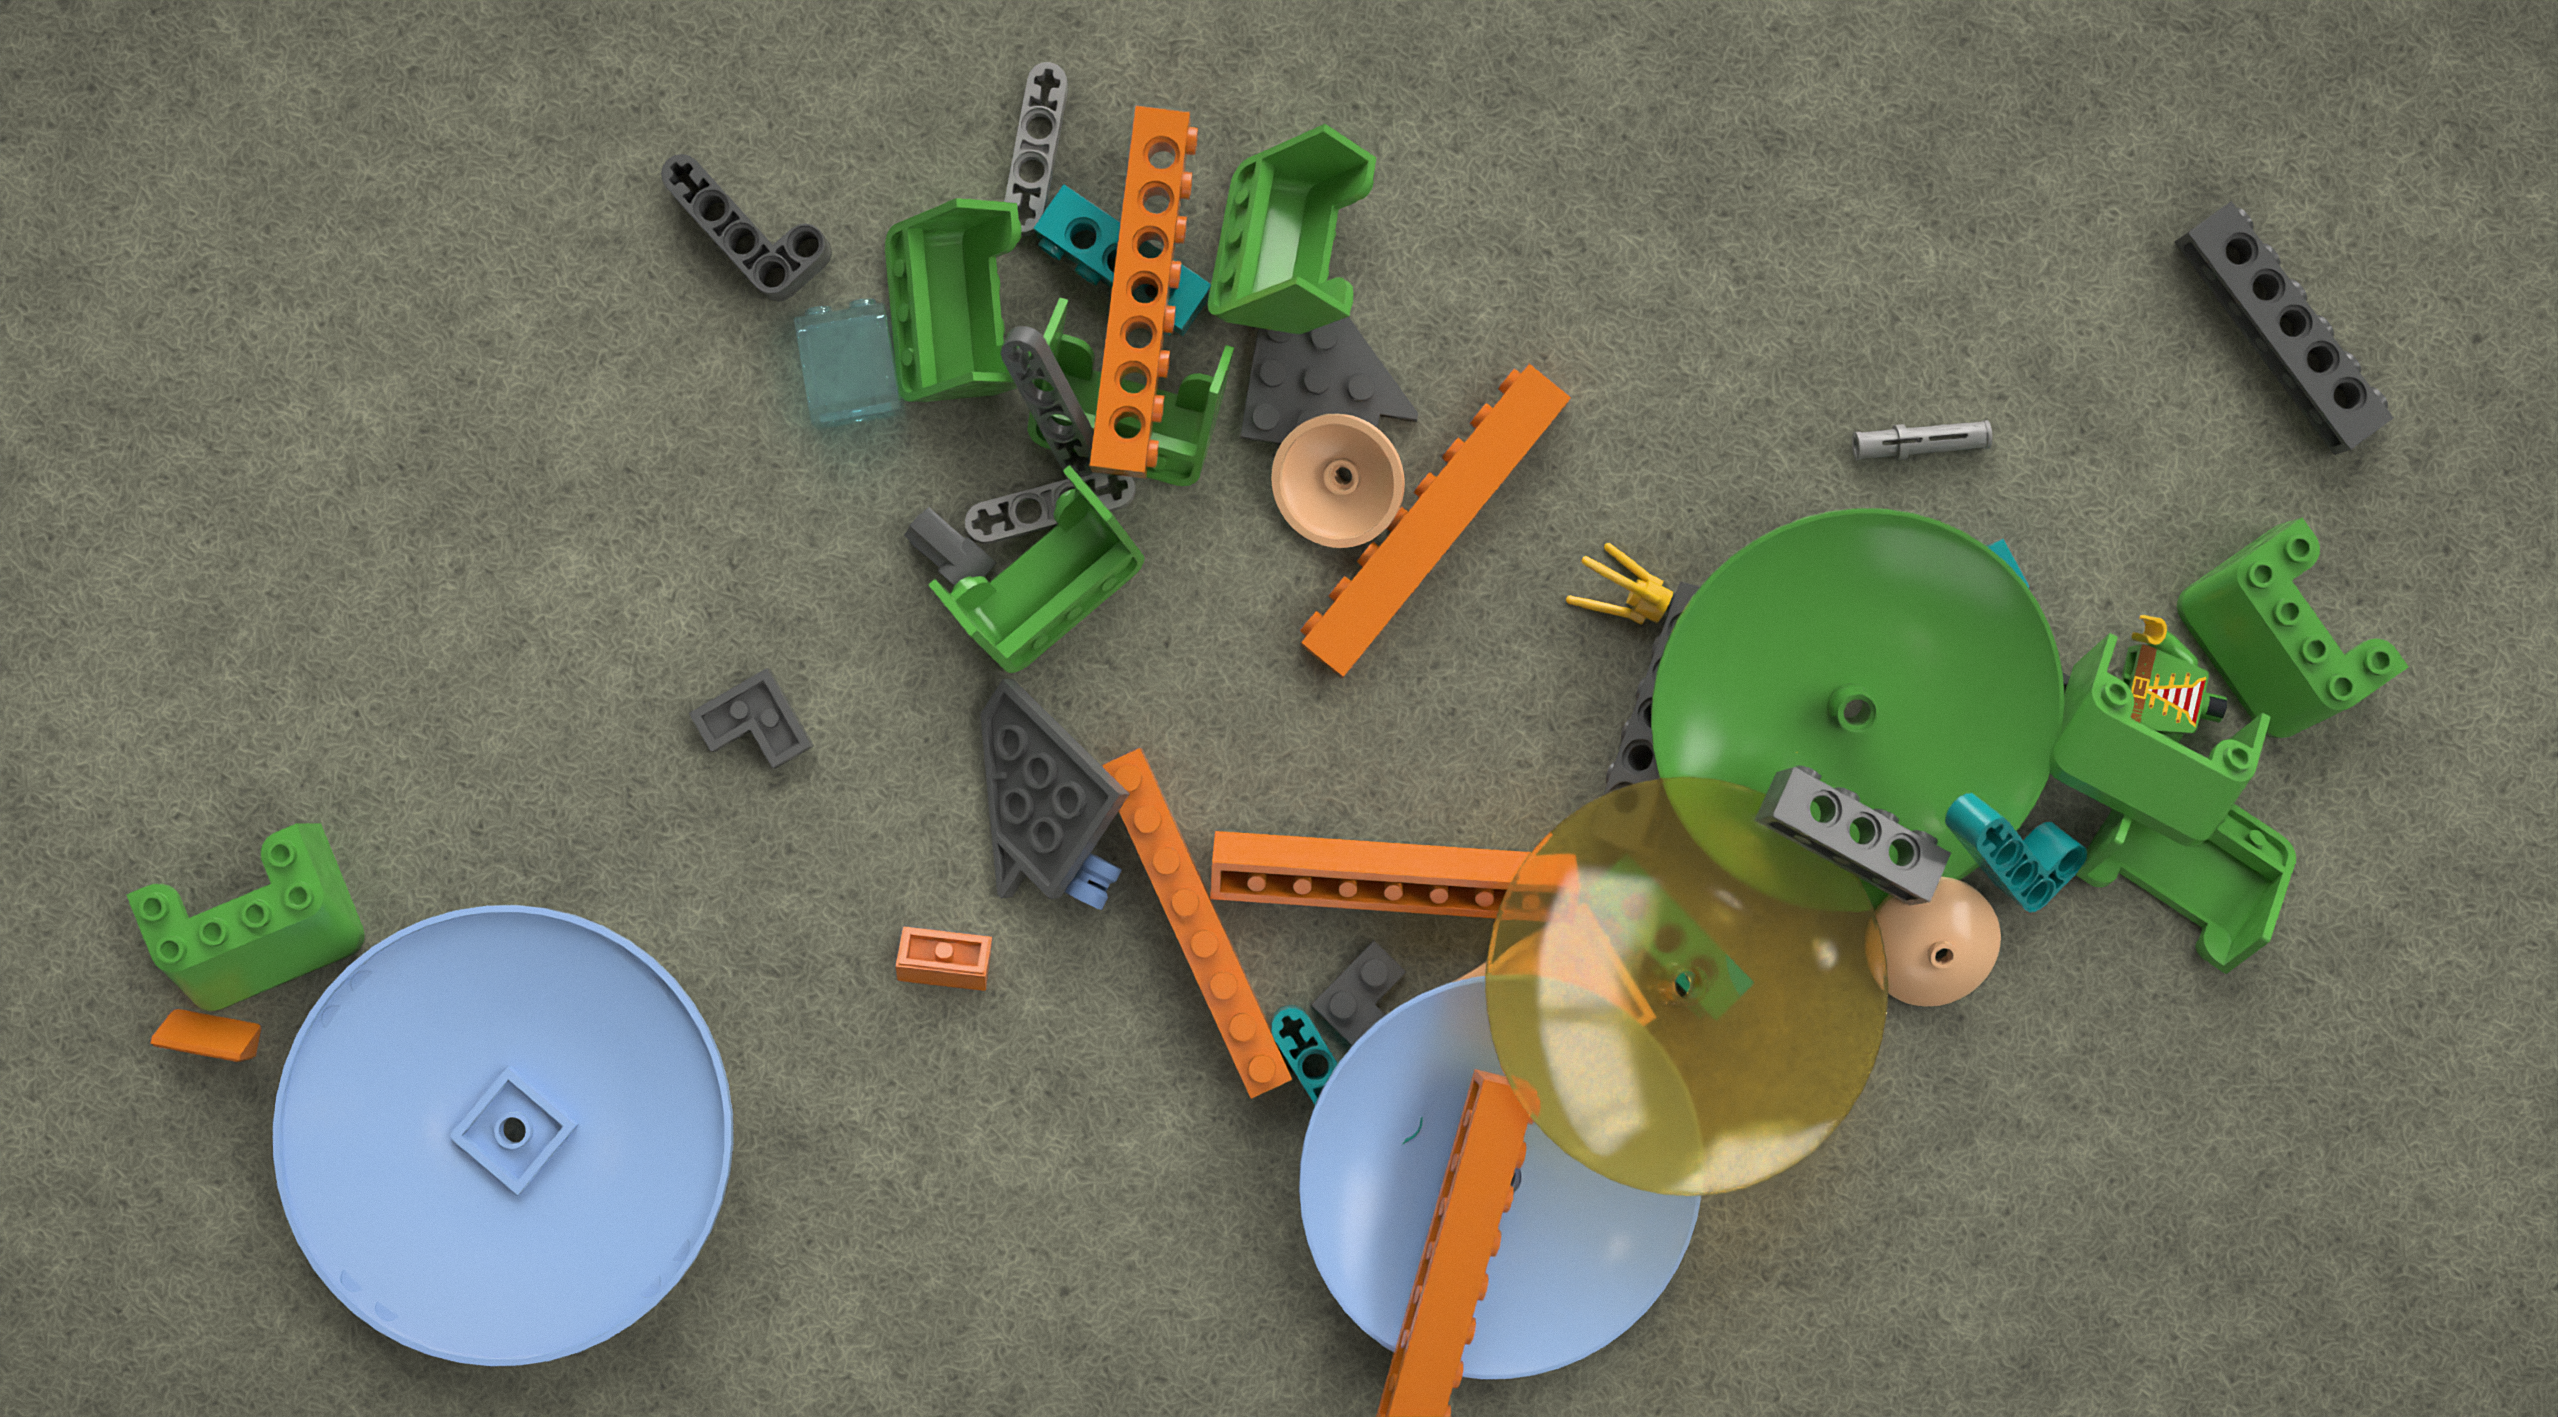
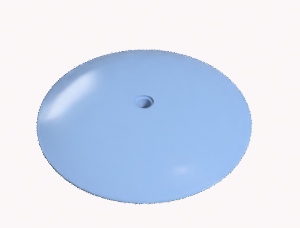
M1518 974L1472 977L1442 985L1398 1006L1365 1032L1337 1064L1315 1104L1304 1137L1299 1175L1300 1207L1307 1243L1316 1267L1329 1291L1343 1310L1363 1331L1382 1346L1394 1352L1474 1069L1527 1082L1537 1092L1536 1097L1539 1099L1538 1114L1535 1122L1532 1125H1527L1523 1139L1526 1142L1525 1159L1520 1169L1515 1168L1511 1181V1186L1514 1188L1512 1205L1507 1213H1502L1498 1227L1501 1231L1500 1247L1495 1257L1490 1256L1486 1269L1489 1277L1487 1292L1482 1301H1477L1473 1315L1476 1319L1474 1338L1470 1345L1465 1344L1460 1360L1464 1366L1462 1377L1511 1379L1533 1376L1559 1369L1589 1356L1627 1331L1648 1311L1661 1295L1681 1263L1697 1221L1703 1185L1702 1140L1692 1101L1676 1067L1648 1031L1622 1009L1601 996L1581 987L1551 978ZM1423 1117L1420 1132L1413 1139L1403 1144L1406 1138L1411 1137L1417 1132L1420 1126V1119Z

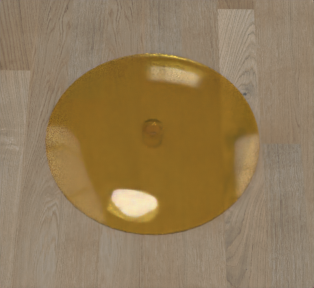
M1696 777L1661 778L1635 783L1611 791L1588 802L1564 818L1543 837L1526 857L1502 899L1492 928L1486 958V1012L1493 1045L1500 1066L1512 1091L1536 1125L1566 1154L1588 1169L1612 1181L1635 1189L1663 1195H1713L1746 1188L1768 1180L1792 1167L1825 1141L1848 1115L1867 1083L1883 1039L1888 1005L1887 959L1881 930L1873 906L1862 883L1857 876L1754 821L1766 794L1739 784ZM1684 972L1690 980V988L1688 993L1681 997L1675 989V981Z

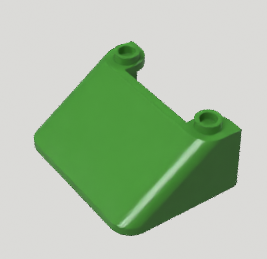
M2235 804L2231 807L2214 834L2195 847L2183 846L2112 809L2086 849V861L2076 876L2094 887L2101 888L2111 884L2117 878L2118 873L2122 874L2202 927L2200 937L2195 944L2197 953L2202 959L2208 961L2224 974H2227L2271 940L2296 863V853L2291 843L2284 836Z

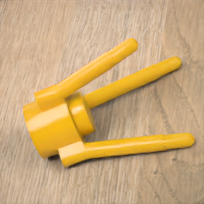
M1611 543L1604 545L1605 551L1639 578L1636 583L1587 556L1582 558L1581 562L1583 565L1629 590L1630 593L1626 603L1633 607L1630 609L1571 595L1566 597L1568 604L1628 618L1640 625L1643 624L1646 618L1655 623L1659 622L1673 595V591L1662 586L1663 580L1649 574Z

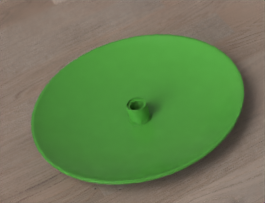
M1854 508L1808 516L1772 530L1732 555L1709 576L1692 596L1679 616L1666 642L1657 669L1652 695L1651 730L1658 774L1670 804L1692 839L1717 865L1737 880L1777 900L1805 908L1853 912L1876 910L1879 904L1889 895L1888 893L1754 821L1776 772L1796 767L1797 765L1808 767L1821 775L1820 781L1833 788L1842 787L1856 793L1861 798L1859 802L1872 810L1877 808L1894 814L1899 818L1898 824L1911 831L1920 830L1934 836L1938 840L1937 845L1951 853L1941 877L1961 880L1980 866L1947 827L1945 822L1947 811L1960 796L1966 793H1973L2007 819L2016 831L2035 806L2050 775V753L2062 733L2063 673L2051 627L2027 585L2002 558L1967 533L1936 519L1892 509ZM1862 700V709L1857 715L1844 717V708L1850 701ZM1812 801L1810 812L1812 817L1819 822L1821 811L1819 806ZM1851 823L1849 828L1850 836L1858 843L1859 830L1854 823ZM1890 844L1889 857L1894 864H1896L1898 861V852L1896 848L1892 844Z

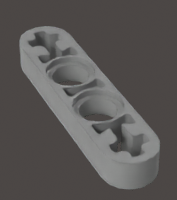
M1043 62L1036 65L1028 75L1004 202L1017 203L1019 211L1022 208L1024 197L1022 193L1015 194L1016 188L1028 193L1041 192L1040 198L1030 195L1029 209L1036 216L1034 219H1027L1025 225H1021V236L1035 234L1033 228L1047 208L1068 95V81L1064 70L1051 62ZM1047 74H1052L1055 83L1060 85L1059 88H1051L1048 98L1050 107L1057 106L1056 111L1045 106L1031 107L1033 101L1041 105L1043 93L1041 86L1036 83L1037 81H1044ZM1036 117H1045L1052 122L1051 134L1044 139L1032 138L1027 132L1029 122ZM1036 160L1044 166V174L1039 181L1028 183L1020 178L1019 170L1026 161Z
M1095 472L1091 475L1080 477L1085 483L1095 481L1096 490L1108 487L1109 478L1117 477L1120 483H1128V488L1124 489L1121 493L1122 499L1114 500L1111 494L1097 496L1110 512L1128 506L1134 499L1136 488L1132 477ZM1069 479L980 502L972 506L967 512L965 528L968 534L977 542L992 544L1055 527L1058 525L1053 518L1056 501L1064 490L1075 487ZM1027 499L1037 501L1042 508L1041 517L1033 524L1022 523L1017 517L1018 505ZM1009 504L1008 514L1015 526L1014 529L1006 531L1007 523L1005 521L992 525V533L989 535H985L981 529H974V523L980 521L979 513L987 511L990 517H999L1004 515L1000 506Z

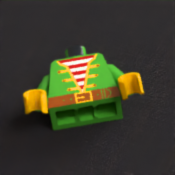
M2140 615L2139 619L2144 621L2145 630L2143 634L2133 632L2131 638L2134 641L2147 643L2148 645L2139 644L2128 647L2121 678L2129 686L2134 696V708L2130 718L2179 743L2184 734H2195L2199 718L2220 723L2226 713L2227 698L2206 692L2209 672L2198 667L2197 657L2176 636L2167 630V625L2163 619Z

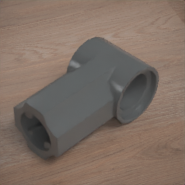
M930 507L917 516L904 534L914 547L939 567L937 570L954 586L966 577H985L997 564L970 538L966 537L964 539Z

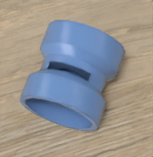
M1090 853L1064 892L1090 906L1102 910L1108 899L1106 891L1111 883L1117 881L1122 869Z

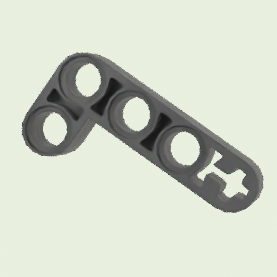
M684 154L674 155L663 165L661 176L665 187L747 278L770 300L785 301L789 299L829 263L832 255L831 245L823 233L814 225L807 223L798 224L772 245L694 158ZM684 172L690 175L691 179L701 189L696 195L679 179L680 175ZM715 203L725 204V213L719 220L707 221L706 213L710 206ZM744 236H754V248L747 254H737L736 244L739 239ZM807 239H817L819 242L817 252L811 257H800L798 250L801 243ZM776 268L785 269V279L779 286L772 288L766 286L765 279L769 271Z

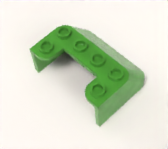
M1323 124L1244 160L1236 169L1230 183L1208 298L1209 312L1227 323L1298 335L1349 317L1353 305V287L1351 283L1341 277L1327 281L1332 245L1336 236V222L1339 209L1364 199L1372 190L1377 158L1333 128Z
M955 198L896 223L889 229L885 240V257L898 390L905 401L930 402L992 396L1017 388L1001 357L1005 326L1001 317L1000 278L997 274L996 258L1011 252L1021 238L1022 228L1018 218L1017 203Z
M2303 517L2274 526L2183 590L2177 601V611L2181 620L2252 720L2262 713L2270 716L2266 735L2272 738L2291 737L2353 707L2409 667L2396 648L2390 642L2383 639L2365 640L2344 654L2292 582L2296 577L2311 568L2316 563L2320 554L2319 541Z
M297 823L271 834L264 841L261 848V860L271 884L190 918L179 893L169 885L152 884L126 894L153 962L196 1006L206 1011L225 1009L352 956L361 948L365 936L364 928L321 823Z

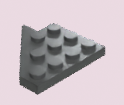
M1349 317L1299 335L1258 328L1240 438L1281 445L1287 435L1297 426L1311 418L1325 414L1355 416L1371 423L1376 428H1378L1379 416L1417 422L1418 412Z
M1002 679L980 713L997 895L1001 899L1013 897L1027 876L1049 899L1060 898L1130 793L1014 679Z

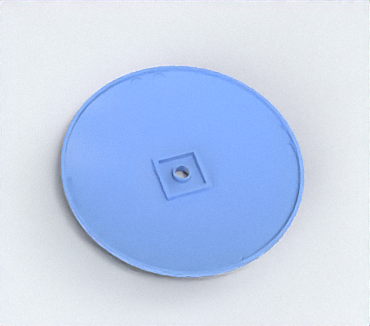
M522 905L481 906L455 910L422 920L384 939L350 964L326 989L309 1012L295 1037L280 1079L273 1119V1159L277 1186L285 1215L301 1250L329 1290L351 1312L375 1330L404 1346L433 1357L483 1366H520L551 1361L581 1352L616 1335L656 1306L681 1280L699 1255L710 1235L724 1200L733 1152V1110L729 1083L721 1055L709 1027L694 1002L675 978L653 957L630 940L600 924L561 911ZM510 1117L520 1119L525 1125L526 1133L521 1142H512L504 1134V1124Z

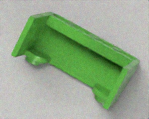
M1059 298L1043 337L1047 341L1094 430L1102 372L1093 370L1095 355L1092 348L1085 341L1063 334L1068 300ZM1225 346L1214 377L1200 373L1188 375L1182 380L1178 394L1157 389V395L1165 396L1162 422H1153L1151 440L1159 441L1156 468L1148 467L1146 477L1176 486H1189L1198 481L1224 397L1235 347ZM1035 379L1034 385L1038 389L1043 391L1054 390L1049 382ZM1123 379L1121 387L1128 393H1138L1146 386ZM1030 412L1027 427L1029 436L1038 445L1051 450ZM1051 415V418L1059 425H1072L1070 419L1064 415ZM1132 417L1123 418L1116 426V433L1125 439L1135 437L1141 430V423Z
M1070 465L1063 472L1075 489L1064 492L1056 501L1053 518L1058 525L996 578L989 582L983 576L966 577L954 586L951 594L936 579L928 584L967 633L1008 673L1018 672L1030 665L1135 576L1145 560L1142 552L1116 518Z
M2109 633L2073 666L2064 694L2062 733L2049 757L2050 774L2058 781L2183 846H2198L2214 834L2255 774L2270 716L2264 713L2260 714L2232 737L2218 743L2211 750L2209 759L2130 718L2134 708V696L2131 689L2121 679L2107 673L2118 638Z

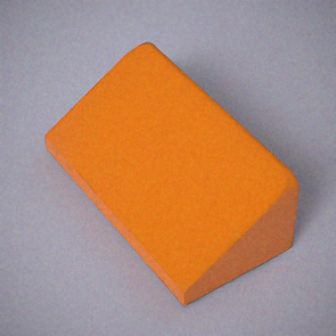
M903 927L895 966L897 980L985 991L988 980L992 937Z
M175 1009L154 1033L150 1044H153L155 1047L240 1062L256 1057L261 1025Z

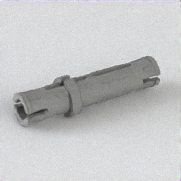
M1989 420L1906 428L1904 424L1893 425L1891 430L1854 432L1852 436V450L1855 460L1891 456L1895 460H1906L1908 455L1975 448L1987 449L1992 445V428ZM1955 435L1961 436V438L1959 439L1937 441L1929 440V438ZM1911 439L1915 440V443H1902L1893 445L1882 444V442L1901 441Z

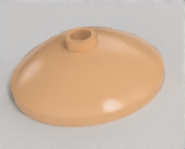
M1325 414L1303 422L1283 440L1275 455L1272 466V490L1281 514L1299 534L1323 546L1348 548L1371 541L1390 525L1397 515L1403 500L1405 486L1404 471L1396 449L1378 428L1355 416ZM1341 467L1350 470L1352 474L1351 481L1343 480L1340 477L1339 469Z
M1941 877L1933 897L1928 903L1908 905L1888 895L1879 904L1866 930L1865 956L1872 975L1879 985L1891 996L1916 1006H1940L1967 996L1987 978L1999 954L2001 933L1999 922L1992 906L1979 891L1960 880ZM1940 949H1948L1947 954L1943 958H1935L1936 953Z

